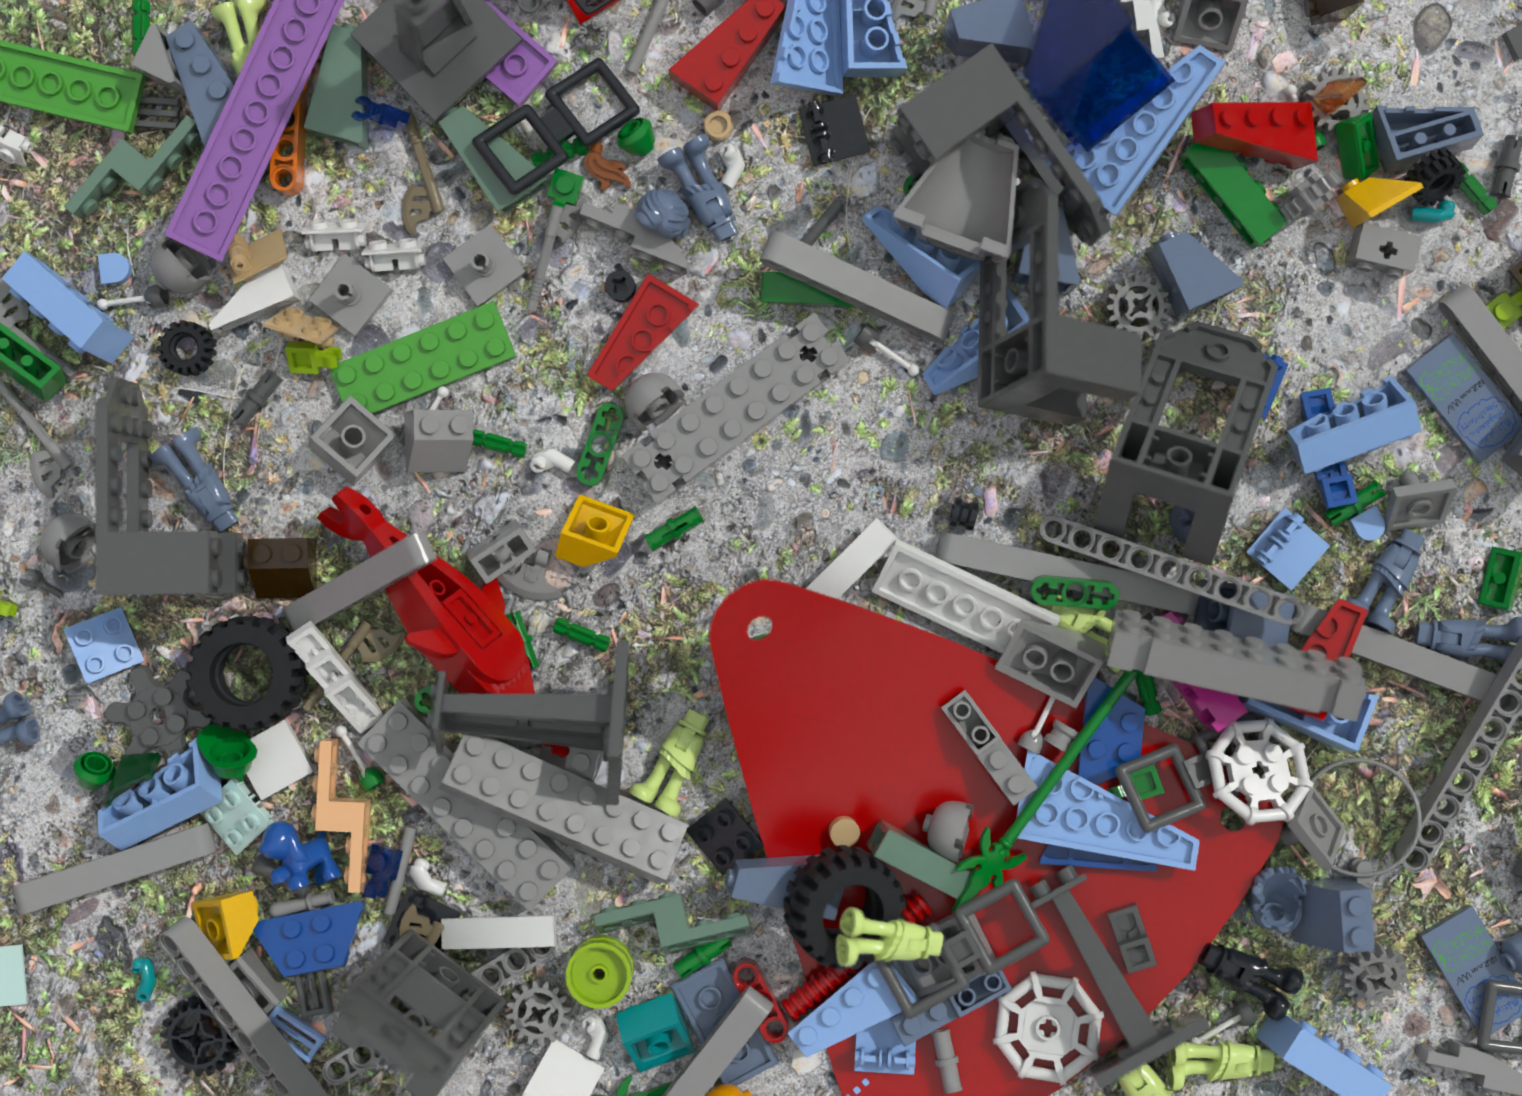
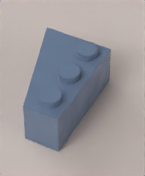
M1376 106L1372 112L1376 145L1387 173L1411 167L1415 162L1420 163L1422 161L1421 157L1423 155L1428 157L1429 152L1433 150L1437 152L1438 149L1443 148L1455 154L1472 149L1484 135L1474 107L1415 109V106H1405V108Z

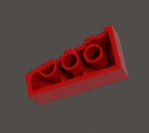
M747 0L668 69L670 79L714 110H721L782 22L786 5L779 0Z
M1311 102L1211 103L1191 112L1194 143L1224 151L1233 150L1240 152L1242 156L1265 159L1264 162L1271 164L1280 163L1286 165V168L1293 170L1318 162Z

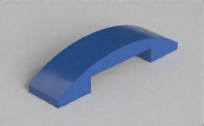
M1330 387L1299 394L1302 423L1320 413L1329 415L1335 408ZM1345 461L1324 467L1318 472H1313L1327 509L1358 503L1352 474H1347Z

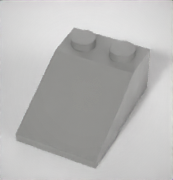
M1021 619L994 669L1077 708L1104 662L1106 645L1077 631Z
M954 913L933 922L939 926L945 939L962 931L954 917ZM975 914L969 916L971 923L991 959H996ZM941 955L929 956L928 959L892 961L895 969L919 998L934 993L955 981ZM978 959L962 968L968 979L985 973Z

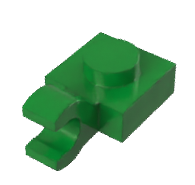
M557 168L554 171L546 196L548 199L554 200L553 205L563 208L566 204L576 206L585 178Z
M1154 764L1130 774L1141 800L1165 793ZM1121 785L1107 789L1108 792L1119 798L1126 796Z

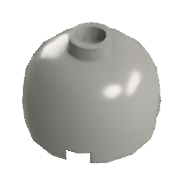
M167 236L152 251L150 262L155 276L154 279L158 286L164 290H170L178 294L193 293L202 288L213 277V272L208 274L207 269L210 267V263L203 253Z
M658 372L645 375L639 374L629 383L630 386L624 397V409L638 430L645 431L649 430L646 425L654 422L658 426L669 419L681 406L678 399L680 396L684 398L685 394L668 375Z
M65 513L49 520L44 526L40 538V548L46 561L57 571L61 572V570H64L66 573H72L85 566L93 558L88 553L96 543V523L80 513Z
M954 800L947 801L937 806L933 815H926L922 831L928 833L927 842L932 851L952 862L959 863V858L962 856L969 832V822L967 821L968 818L972 819L973 804Z

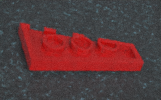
M647 274L587 376L607 389L614 391L699 304L652 275Z
M1339 598L1300 651L1317 650L1326 655L1325 659L1333 661L1339 657L1350 658L1368 610ZM1281 705L1320 722L1325 721L1328 713L1325 711L1316 713Z

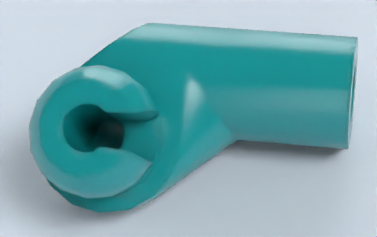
M1445 200L1439 203L1438 209L1414 206L1411 221L1432 224L1449 221L1455 216L1454 209L1456 205L1453 201Z

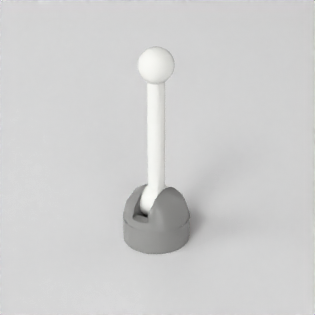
M1050 696L1035 729L1027 730L1021 735L1017 743L1019 746L1039 755L1044 743L1040 730L1056 698Z

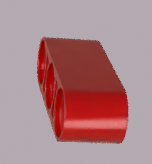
M746 957L738 960L733 970V981L741 995L745 988L750 985L760 994H764L774 1005L758 1028L766 1041L776 1044L786 1039L789 1029L786 1014L758 963ZM745 967L750 968L754 971L755 975L750 980H743L738 975L739 970ZM776 1020L783 1024V1028L779 1032H771L767 1028L768 1023Z

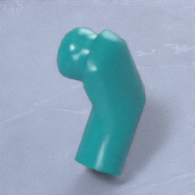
M137 957L133 961L132 971L135 974H141V982L135 997L138 1001L147 1002L151 998L157 981L154 964L148 957H145V959Z

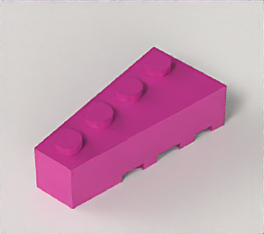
M1164 610L1157 615L1170 619L1172 623L1185 624V621L1177 612L1173 614L1172 611ZM1172 681L1199 721L1207 729L1220 732L1248 712L1235 694Z

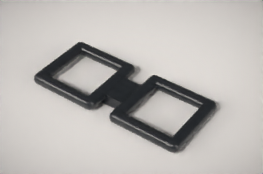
M594 59L549 88L545 92V97L554 109L540 118L530 105L525 104L473 138V146L510 194H519L566 163L569 155L561 144L575 135L584 147H590L640 113L638 104L603 59ZM598 72L625 109L588 133L560 96ZM526 119L554 156L515 181L487 143Z

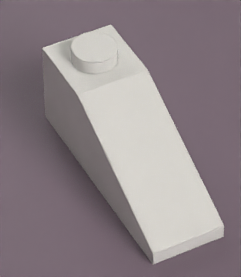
M283 264L273 268L268 267L258 272L251 280L246 281L209 324L210 330L221 334L300 301V296L288 267Z

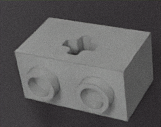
M1363 223L1354 229L1347 263L1356 265L1355 269L1360 271L1373 272L1376 269L1384 271L1386 277L1402 279L1403 276L1415 270L1422 236Z
M514 519L466 551L484 582L488 584L537 550L518 521Z

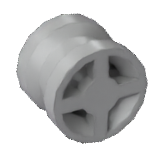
M1055 718L1052 723V731L1047 733L1043 739L1066 752L1079 732Z

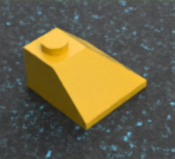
M1371 177L1359 182L1356 178L1341 187L1343 193L1335 197V200L1353 229L1424 187L1421 182Z
M579 494L560 533L555 557L581 567L616 558L635 514Z
M253 890L237 891L193 901L192 906L196 924L224 960L239 958L259 921L257 913L258 902L253 894Z

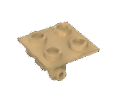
M281 228L250 244H247L242 235L235 233L228 248V258L234 285L241 281L251 280L258 272L268 267H276L284 259L288 258Z
M291 307L284 308L263 323V327L278 332L281 337L291 340L296 339L297 342H301L302 339H304V342H314L318 344V348L323 350L334 347L335 338L331 336L341 327L333 324L326 317H311L304 315L302 310Z

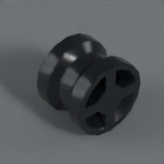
M616 270L607 276L605 289L613 301L625 303L634 297L636 284L628 272Z
M955 497L949 517V526L962 525L966 530L973 531L979 502L972 501L967 503L962 498Z

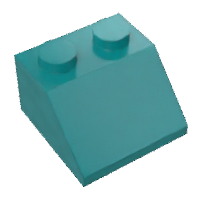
M672 993L659 995L653 1000L630 1006L621 1012L615 1013L622 1044L640 1073L696 1052L681 1009Z

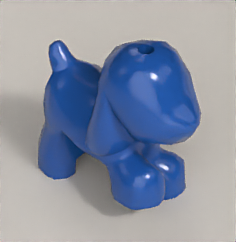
M276 821L266 828L262 843L259 846V852L265 858L278 859L282 863V866L272 870L270 875L273 886L287 882L289 892L310 886L307 872L312 868H315L314 881L316 886L342 877L341 870L331 855L325 831H319L316 838L302 844L299 841L296 829L288 822Z

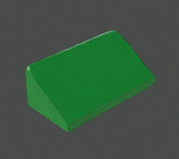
M1366 112L1336 123L1335 128L1343 177L1350 180L1356 178L1363 180L1380 168L1372 113Z
M1492 546L1477 604L1512 612L1522 574V552Z

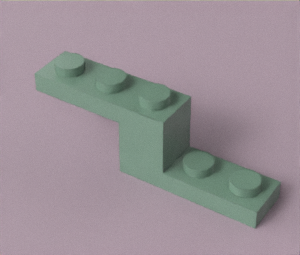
M186 115L150 160L133 145L121 138L64 207L73 215L84 220L86 216L92 215L97 210L98 202L105 193H110L116 187L117 179L120 176L148 197L151 193H156L162 187L163 179L166 175L180 166L183 161L182 156L189 148L195 147L201 140L195 120Z
M675 892L664 893L658 897L659 899L649 902L645 899L631 902L629 907L625 908L607 907L602 909L600 914L593 915L595 927L600 933L656 921L660 946L665 954L752 933L747 914L741 915V913L728 914L724 916V920L713 923L712 920L699 921L695 923V927L690 928L685 901L681 894L676 895Z

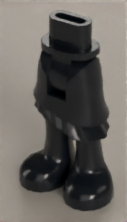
M1207 943L1198 958V964L1205 967L1206 972L1214 975L1216 979L1229 987L1230 990L1237 993L1247 992L1261 1000L1265 1014L1275 1021L1285 1017L1289 1009V1001L1282 992L1266 987L1257 981L1262 978L1291 995L1298 993L1304 982L1303 973L1297 968L1285 967L1274 969L1268 966L1266 959H1261L1257 955H1250L1233 948H1227L1222 944L1215 946Z

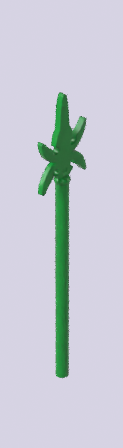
M1125 670L1005 835L999 839V842L992 843L993 847L991 850H989L991 846L990 828L987 826L984 828L980 838L981 855L969 857L955 867L958 872L971 868L973 870L969 876L968 884L952 909L953 913L957 908L970 902L980 890L984 889L991 882L990 878L992 875H994L992 879L994 889L1003 884L1002 870L1014 868L1028 857L1024 853L1009 857V849L1012 848V844L1132 683L1137 676L1136 672Z

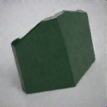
M159 753L122 755L102 805L108 808L111 806L113 799L142 780H151L161 759Z

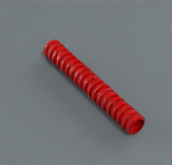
M914 893V898L911 900L906 899V908L901 910V912L905 915L904 921L917 924L919 920L921 922L925 920V915H932V910L920 894ZM866 962L861 963V968L864 969L866 967ZM831 965L825 969L820 968L817 975L812 974L810 976V981L805 980L802 987L797 986L795 993L791 991L788 993L789 997L787 999L783 997L781 1004L793 1020L798 1021L801 1014L806 1015L808 1013L807 1009L815 1008L814 1004L816 1002L820 1004L822 997H829L831 990L835 992L837 990L836 986L844 985L845 979L850 980L852 978L851 974L859 973V968L851 970L849 967H846L844 970L834 969Z

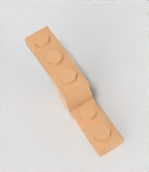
M325 738L320 740V745L315 747L314 760L315 763L319 764L318 775L315 774L313 779V792L317 793V802L312 807L311 820L315 822V831L351 832V836H348L346 839V854H350L349 866L345 867L344 883L348 884V893H361L366 889L371 799L335 797L338 738Z

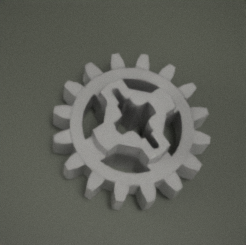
M1336 68L1331 69L1328 75L1323 71L1317 76L1318 81L1313 79L1308 84L1311 90H1307L1303 94V97L1312 103L1313 119L1316 120L1314 129L1324 126V134L1326 135L1333 129H1335L1336 133L1335 125L1342 121L1332 120V117L1348 119L1366 113L1370 109L1369 106L1364 104L1365 101L1371 98L1370 94H1363L1362 92L1367 84L1362 83L1358 85L1359 75L1356 74L1352 78L1348 77V69H1344L1340 75H1338ZM1336 83L1342 86L1334 87L1332 84ZM1341 94V97L1338 99V106L1331 110L1335 98Z
M1334 169L1322 178L1315 172L1287 193L1291 200L1279 209L1287 221L1299 212L1304 217L1308 216L1334 197L1330 189L1341 182L1342 179Z
M1136 274L1133 277V282L1128 277L1122 279L1123 287L1116 283L1112 287L1116 294H1108L1106 296V299L1112 302L1111 305L1104 308V311L1111 312L1112 314L1106 321L1107 323L1115 321L1117 324L1115 328L1141 334V339L1143 333L1147 338H1150L1154 335L1153 329L1160 331L1164 328L1160 321H1167L1170 317L1164 313V310L1171 308V304L1164 303L1163 300L1169 293H1160L1159 289L1162 283L1159 282L1153 286L1151 284V276L1141 281L1140 274ZM1139 288L1146 291L1144 293L1135 294L1132 290L1130 291L1129 289ZM1145 299L1142 303L1143 306L1140 308L1141 311L1130 316L1135 304ZM1153 299L1156 302V312L1153 310L1152 306ZM1119 302L1123 305L1122 316L1119 313ZM1132 321H1140L1143 325L1146 324V326L1135 327L1129 324Z
M1378 944L1375 951L1355 952L1356 956L1354 958H1345L1348 965L1340 967L1342 972L1340 979L1349 996L1353 995L1355 1001H1359L1364 997L1367 1004H1370L1373 998H1376L1380 1003L1385 995L1393 998L1392 991L1394 989L1401 991L1403 988L1400 982L1408 981L1405 973L1409 972L1405 961L1400 952L1395 953L1392 946L1384 950L1382 944Z
M535 978L532 986L526 981L522 983L521 988L523 992L517 989L514 990L512 995L516 1000L508 1001L507 1006L513 1010L506 1014V1019L514 1020L509 1028L510 1030L518 1028L520 1032L517 1038L519 1040L525 1035L528 1037L529 1045L532 1044L534 1039H538L540 1046H543L546 1037L554 1042L557 1038L556 1032L564 1034L566 1028L563 1024H569L571 1017L565 1013L571 1011L572 1005L564 1004L569 995L568 993L562 995L558 993L561 987L560 984L551 988L550 979H547L544 985H540L538 978ZM539 993L546 994V995H548V996H550V997H549V998H546V997L540 996ZM524 999L527 1009L520 1015V1004ZM535 1007L538 1010L546 1009L543 1016H541L540 1013L536 1015L531 1014L533 1013ZM558 1009V1020L553 1024L551 1014ZM528 1026L539 1028V1030L531 1029Z

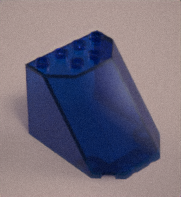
M1044 0L1023 68V74L1029 81L1025 86L1075 147L1081 144L1089 152L1175 82V80L1130 27L1134 21L1116 0Z

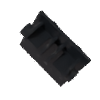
M856 94L824 103H819L818 100L812 101L807 104L808 107L798 109L813 167L871 152Z
M727 798L722 799L716 807L686 830L722 876L727 873L729 868H733L735 860L747 859L764 846L760 835H757L749 826L750 822H746L743 819L745 816L743 814L740 815L732 805L733 801H729Z
M407 888L382 942L388 944V949H390L400 939L399 927L401 919L412 904H415L417 914L429 917L430 924H433L434 921L441 923L442 918H460L462 912L411 888ZM412 922L410 923V926H420V925H421V924L412 923ZM440 934L434 946L441 952H444L445 949H442V936Z

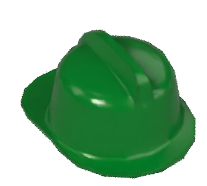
M210 724L203 728L197 736L196 743L198 748L210 763L213 772L220 778H235L239 783L242 782L244 774L250 770L252 761L257 757L258 752L256 746L245 732L231 731L230 727L221 728L215 724Z

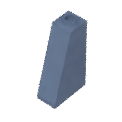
M811 855L735 860L733 868L727 870L725 886L731 898L784 909V897H789V893L786 891L788 882H794L796 878L795 870L799 866L803 868L807 864L806 859ZM844 888L834 894L825 907L823 918L835 920Z

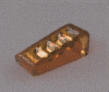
M1364 77L1333 80L1313 97V103L1325 116H1330L1364 87L1367 80Z

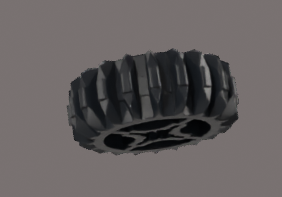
M192 995L188 998V1001L181 1000L177 1003V1008L173 1007L168 1011L170 1018H166L162 1022V1025L167 1029L161 1031L159 1036L167 1039V1041L161 1044V1049L170 1050L165 1060H170L173 1057L176 1060L173 1069L183 1065L184 1075H188L194 1069L196 1077H200L204 1071L208 1076H211L215 1073V1069L222 1071L226 1067V1063H231L235 1059L233 1053H237L240 1050L201 998L198 1000L196 995ZM197 1013V1019L194 1021L193 1026L181 1029L185 1017ZM211 1018L217 1022L220 1028L213 1025ZM199 1030L203 1032L202 1035L205 1034V1040L200 1039L201 1036H198L197 1032ZM222 1042L221 1049L217 1055L206 1057L210 1044ZM184 1043L190 1046L192 1052L186 1048Z

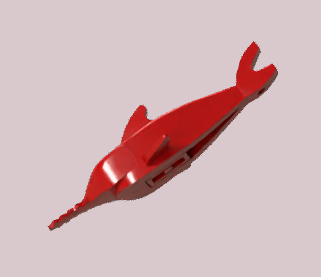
M345 487L332 497V501L338 509L328 507L317 517L329 530L339 536L350 540L363 541L370 558L408 537L405 533L388 523L368 498L349 487ZM437 556V560L385 588L398 617L408 632L404 637L405 643L421 652L438 672L446 671L447 681L459 694H535L530 664L525 654L524 642L519 631L504 614L505 603L497 578L488 584L483 582L481 589H479L466 576ZM543 744L544 746L551 747L553 755H559L561 758H564L569 754V749L566 746Z

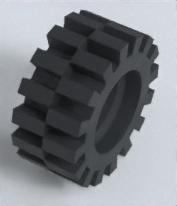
M1441 148L1437 152L1435 150L1430 151L1428 157L1423 155L1420 163L1415 162L1412 165L1414 169L1408 170V177L1404 181L1421 182L1424 188L1415 192L1412 196L1420 205L1422 204L1427 207L1430 204V206H1434L1437 200L1441 203L1445 201L1444 197L1446 195L1449 197L1453 195V189L1458 190L1461 186L1458 182L1464 181L1466 170L1448 149L1444 150Z
M179 320L180 323H171V328L165 327L162 330L165 333L164 336H159L157 340L161 342L160 346H156L157 351L161 352V355L158 356L160 361L165 363L164 366L167 369L184 376L199 375L200 371H207L206 366L214 363L211 358L217 354V351L213 349V346L217 345L216 341L211 338L213 337L211 332L191 321ZM185 337H191L197 343L195 356L188 360L181 359L176 350L178 342Z

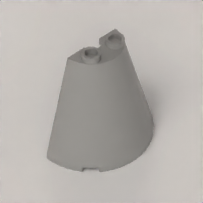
M982 130L945 157L930 165L895 210L893 219L904 230H908L909 227L915 229V237L942 250L983 262L985 257L989 256L993 257L992 262L1002 263L1006 262L1011 254L1019 145L1014 144L1015 142L1011 138L998 135L997 139L986 137V131Z

